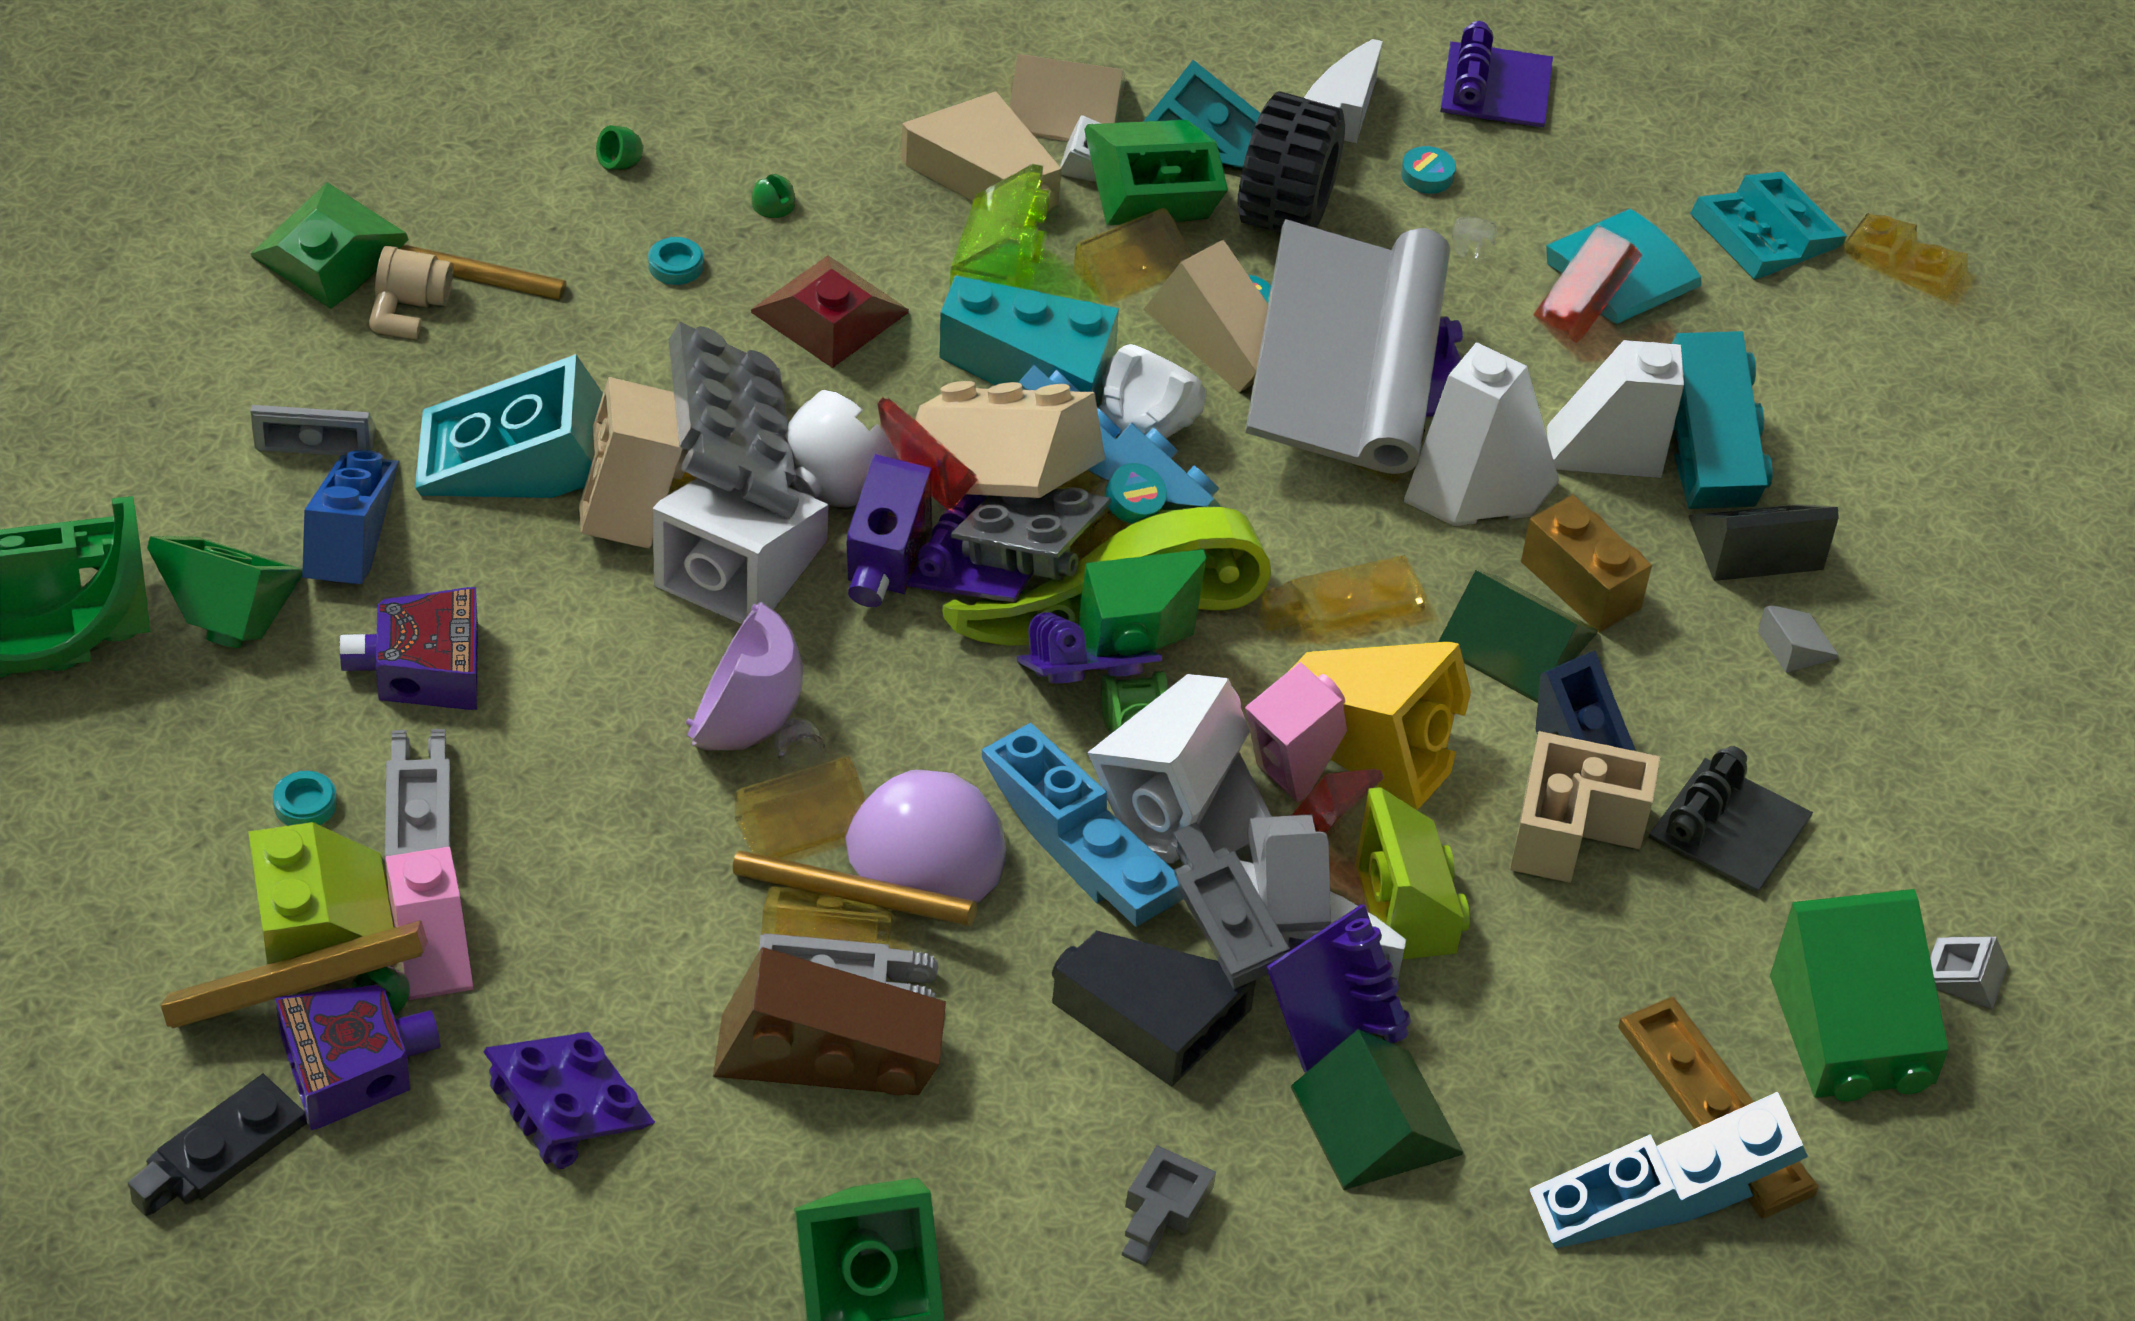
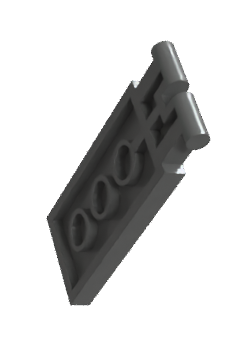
M679 321L669 338L679 446L688 450L682 464V471L728 492L736 488L741 491L743 499L790 519L798 507L799 498L788 493V487L796 475L792 449L785 437L788 422L780 369L777 368L776 364L769 357L758 351L749 350L746 353L727 344L725 339L712 329L703 326L695 329Z

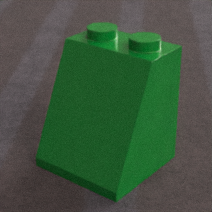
M1915 889L1792 902L1770 978L1814 1098L1835 1096L1840 1101L1849 1102L1858 1100L1871 1091L1897 1089L1901 1094H1915L1927 1089L1931 1084H1936L1949 1049L1919 899Z

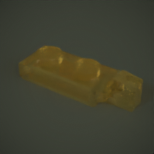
M1402 555L1299 577L1284 583L1282 586L1264 591L1262 593L1259 615L1267 631L1300 624L1302 629H1312L1314 634L1318 635L1422 612L1425 610L1427 596L1406 556Z

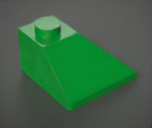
M327 182L250 254L251 257L332 309L354 293L377 271L379 258L384 246L400 249L409 239L406 232Z
M150 536L147 549L186 623L207 629L205 639L224 646L241 648L243 640L262 639L302 577V568L200 537Z
M1204 549L1086 563L1078 625L1082 628L1085 635L1086 652L1096 657L1119 654L1129 656L1144 651L1157 650L1194 635L1206 564Z
M919 1178L853 1186L794 1208L806 1321H945L931 1191Z

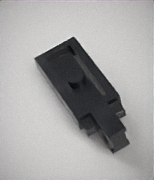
M262 1073L157 1148V1151L146 1160L147 1167L128 1182L132 1204L145 1216L157 1212L177 1196L185 1204L198 1198L202 1201L307 1124L306 1112Z

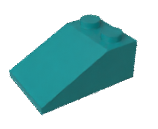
M575 354L423 409L415 489L420 496L553 498L576 489H584L595 456L593 424L603 392Z

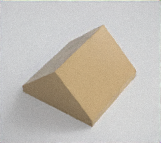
M1017 54L1009 107L1034 137L1068 141L1081 115L1099 123L1117 122L1126 75L1123 69Z

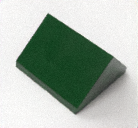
M1475 570L1438 642L1458 643L1465 664L1538 703L1541 673L1575 659L1594 638L1598 629L1497 575Z
M1356 1030L1291 1085V1090L1343 1190L1463 1155L1459 1142L1410 1052L1364 1031Z

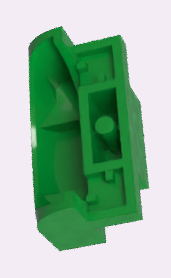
M133 496L111 498L113 516L0 529V678L12 673L32 672L43 669L51 671L66 670L77 663L91 662L90 649L99 644L103 639L113 642L124 641L134 637L136 634L151 632ZM92 567L98 570L92 579L81 588L79 569Z

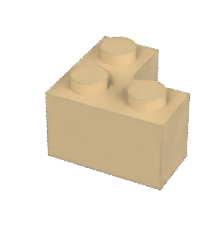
M608 377L593 424L595 456L579 503L581 533L650 549L653 541V508L661 499L669 495L668 492L673 478L682 479L685 473L682 471V464L688 450L679 446L674 392Z
M1539 731L1527 780L1510 870L1571 883L1582 837L1640 849L1653 803L1660 756Z

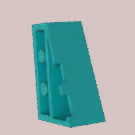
M955 275L940 312L939 358L993 385L1010 382L1019 383L1034 365L1048 378L1057 370L1080 392H1094L1098 408L1103 394L1102 375L1105 373L1108 361L1116 354L1119 308Z
M1743 331L1676 333L1672 344L1681 345L1684 387L1673 430H1676L1679 454H1674V459L1688 509L1755 507L1765 489L1771 486L1773 469L1769 454H1763L1760 440L1764 430V411L1761 403L1754 402L1752 390L1756 378L1754 354L1746 352Z

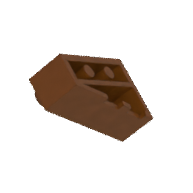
M761 947L722 1013L713 1077L885 1092L890 1095H920L940 1065L946 1001Z

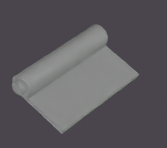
M1285 219L1280 236L1245 433L1380 472L1397 474L1412 470L1418 464L1451 250L1448 241L1433 230L1418 228L1401 234L1392 250Z

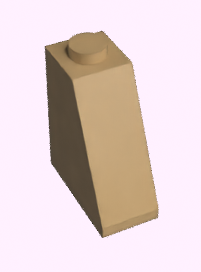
M996 91L902 123L901 160L907 167L1004 218L1014 221L1028 215L1039 217L1050 211L1052 207L1059 205L1062 168Z
M1223 239L1180 262L1143 310L1238 393L1254 385L1268 303Z

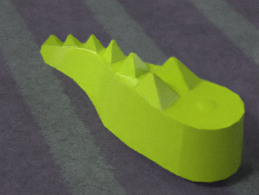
M1197 507L1182 510H1162L1113 535L1079 560L1077 571L1073 577L1065 576L1061 581L1052 579L1033 590L1023 589L1016 603L978 600L975 605H966L958 600H952L943 605V618L956 633L980 642L1007 646L1030 645L1029 625L1031 620L1040 613H1053L1078 625L1086 563L1204 549L1206 564L1198 609L1223 611L1236 609L1256 600L1266 589L1271 576L1270 560L1247 516L1236 509Z

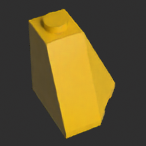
M1437 642L1306 652L1293 667L1301 662L1317 677L1321 674L1327 675L1340 688L1346 700L1343 708L1347 732L1330 760L1374 786L1383 788L1418 810L1452 771L1456 751L1448 750L1447 745L1455 714L1466 715L1471 695L1460 645L1453 642Z

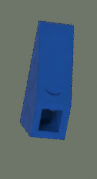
M355 450L347 455L340 456L304 510L302 578L355 584L363 583L372 567L399 461L383 459L382 454L371 450Z

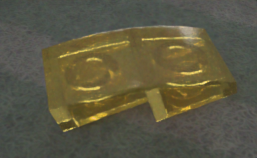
M1867 213L1845 241V252L1858 262L1944 301L1947 300L1968 271L1967 253L1945 249L1940 245H1928L1917 242V224L1895 220L1886 215Z

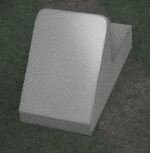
M1312 815L1250 818L1248 839L1259 895L1279 931L1323 930L1331 924L1329 841L1327 834L1315 831Z

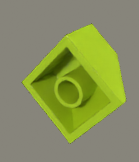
M1381 787L1369 788L1355 866L1369 913L1406 939L1402 959L1457 954L1461 932L1468 931L1470 913L1466 896L1463 893L1456 894L1453 884L1455 868L1450 846L1441 845L1435 823L1432 819Z
M313 822L248 831L267 965L394 928L381 853Z

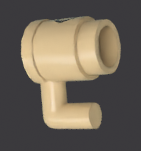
M384 246L376 273V297L369 320L371 330L377 334L417 340L422 327V319L395 314L397 303L426 308L429 307V304L446 306L453 283V263L438 260L436 255Z

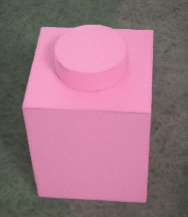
M1301 662L1245 707L1257 766L1297 803L1309 796L1347 732L1343 708L1346 700L1342 691L1327 675L1321 674L1317 677Z
M450 847L386 856L389 900L394 926L399 927L421 920L428 941L421 957L401 962L403 973L410 985L408 999L413 1000L473 990L461 899Z

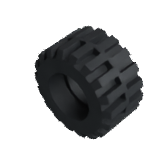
M1281 91L1276 92L1269 99L1257 120L1242 169L1238 191V211L1241 223L1280 234L1285 219L1317 228L1327 207L1342 155L1345 138L1343 109Z

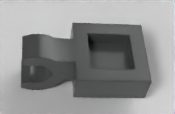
M1156 1145L1127 1192L1125 1207L1135 1211L1136 1214L1125 1231V1236L1130 1238V1240L1123 1249L1122 1256L1146 1266L1160 1243L1167 1226L1186 1234L1214 1187L1216 1171Z

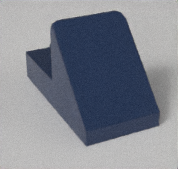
M1596 651L1589 652L1541 673L1535 727L1537 734L1539 731L1546 733L1558 732L1560 736L1636 751Z

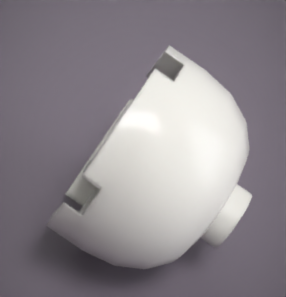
M826 390L818 392L797 411L789 422L785 434L792 449L796 475L791 483L793 488L798 492L807 493L828 505L843 508L858 504L874 454L898 460L896 450L878 424L869 431L856 418L863 409L846 397Z

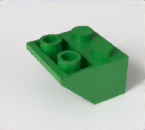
M1188 120L1087 124L1084 129L1106 226L1208 219L1228 191L1217 142Z

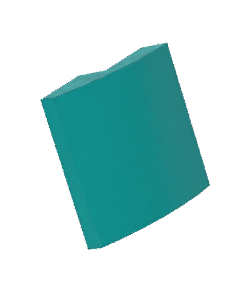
M1783 171L1745 175L1737 192L1698 196L1690 212L1753 279L1762 278L1836 249L1843 245L1847 238V235ZM1750 217H1753L1758 222V225Z
M1631 208L1546 245L1547 264L1580 283L1582 299L1596 312L1616 324L1702 286L1701 275L1681 249L1657 226Z

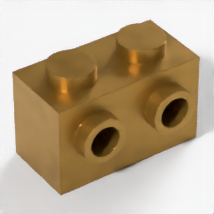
M1572 494L1531 517L1529 520L1521 563L1590 626L1598 629V633L1642 608L1652 564L1645 559L1637 548L1630 546L1611 529L1599 514L1591 511Z

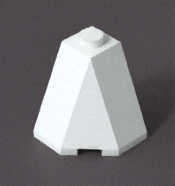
M1623 340L1547 425V439L1556 470L1661 478L1684 387L1681 345Z
M1477 342L1447 378L1419 456V462L1415 467L1404 498L1405 503L1453 526L1475 524L1478 519L1508 516L1509 519L1532 517L1559 481L1528 367Z
M1187 674L1087 753L1103 789L1107 791V799L1115 817L1164 862L1175 863L1180 858L1175 848L1178 847L1174 832L1195 822L1198 825L1200 824L1246 740L1250 729L1241 710L1240 698L1231 686L1229 678Z

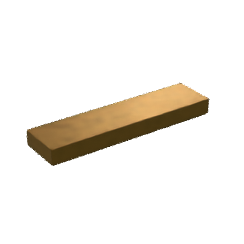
M419 920L171 992L160 1006L167 1027L171 1026L173 1029L421 957L428 942L422 921Z
M1674 996L1620 1018L1619 1030L1694 1129L1754 1103ZM1798 1161L1749 1183L1748 1185L1753 1196L1747 1198V1200L1761 1219H1765L1816 1196L1819 1186L1801 1162Z

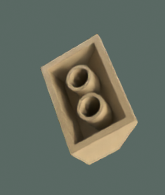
M959 381L947 384L941 388L939 396L919 406L902 461L930 467L932 492L1040 498L1105 460L1095 393L1072 392L1067 384H1053L1037 390H1023L1022 384L1016 382L998 384L989 389L976 388L973 381Z

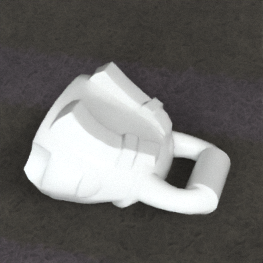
M1129 344L1120 348L1108 361L1105 373L1102 375V404L1098 409L1122 430L1119 434L1133 423L1145 435L1152 428H1155L1161 435L1168 438L1183 427L1192 425L1193 421L1203 413L1206 389L1202 386V381L1182 367L1141 347Z

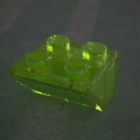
M1031 164L975 195L951 265L949 290L955 275L1032 290L1035 268L1030 267L1031 262L1041 264L1047 238L1046 231L1038 230L1039 222H1045L1050 200V190L1041 189L1043 166Z

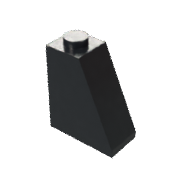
M1096 930L1078 948L1076 946L1067 948L1056 961L1052 970V977L1054 978L1052 1003L1166 1084L1173 1087L1251 1011L1256 980L1233 989L1221 965L1216 960Z

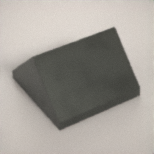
M1804 504L1688 515L1713 581L1824 570L1839 519L1837 506Z

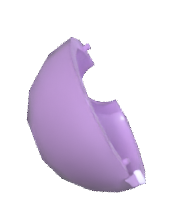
M762 602L757 605L753 604L752 611L742 623L717 666L694 720L688 718L685 723L691 726L687 736L693 738L692 746L707 751L745 750L765 741L779 730L795 709L802 689L804 669L793 632L778 613Z
M910 770L891 778L865 800L853 817L845 837L849 862L859 876L976 901V903L980 902L998 885L1006 861V844L1002 821L977 787L948 772Z

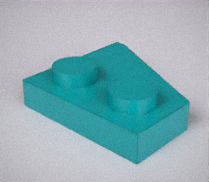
M1192 60L1143 122L1188 120L1217 142L1222 165L1243 169L1248 146L1261 113L1200 64Z

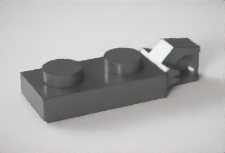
M1197 822L1175 831L1174 836L1178 847L1175 848L1183 864L1182 867L1174 870L1178 889L1233 989L1267 975L1266 967L1288 953L1290 948L1235 851L1229 853L1227 848L1224 847L1213 852Z

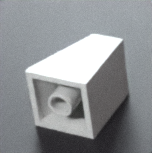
M696 478L661 499L653 508L654 586L741 624L752 611L753 604L757 605L762 602L774 610L826 543L828 536V504L815 499L807 493H801L788 487V493L797 496L799 503L794 515L787 519L743 499L741 491L736 488L728 492L700 478Z

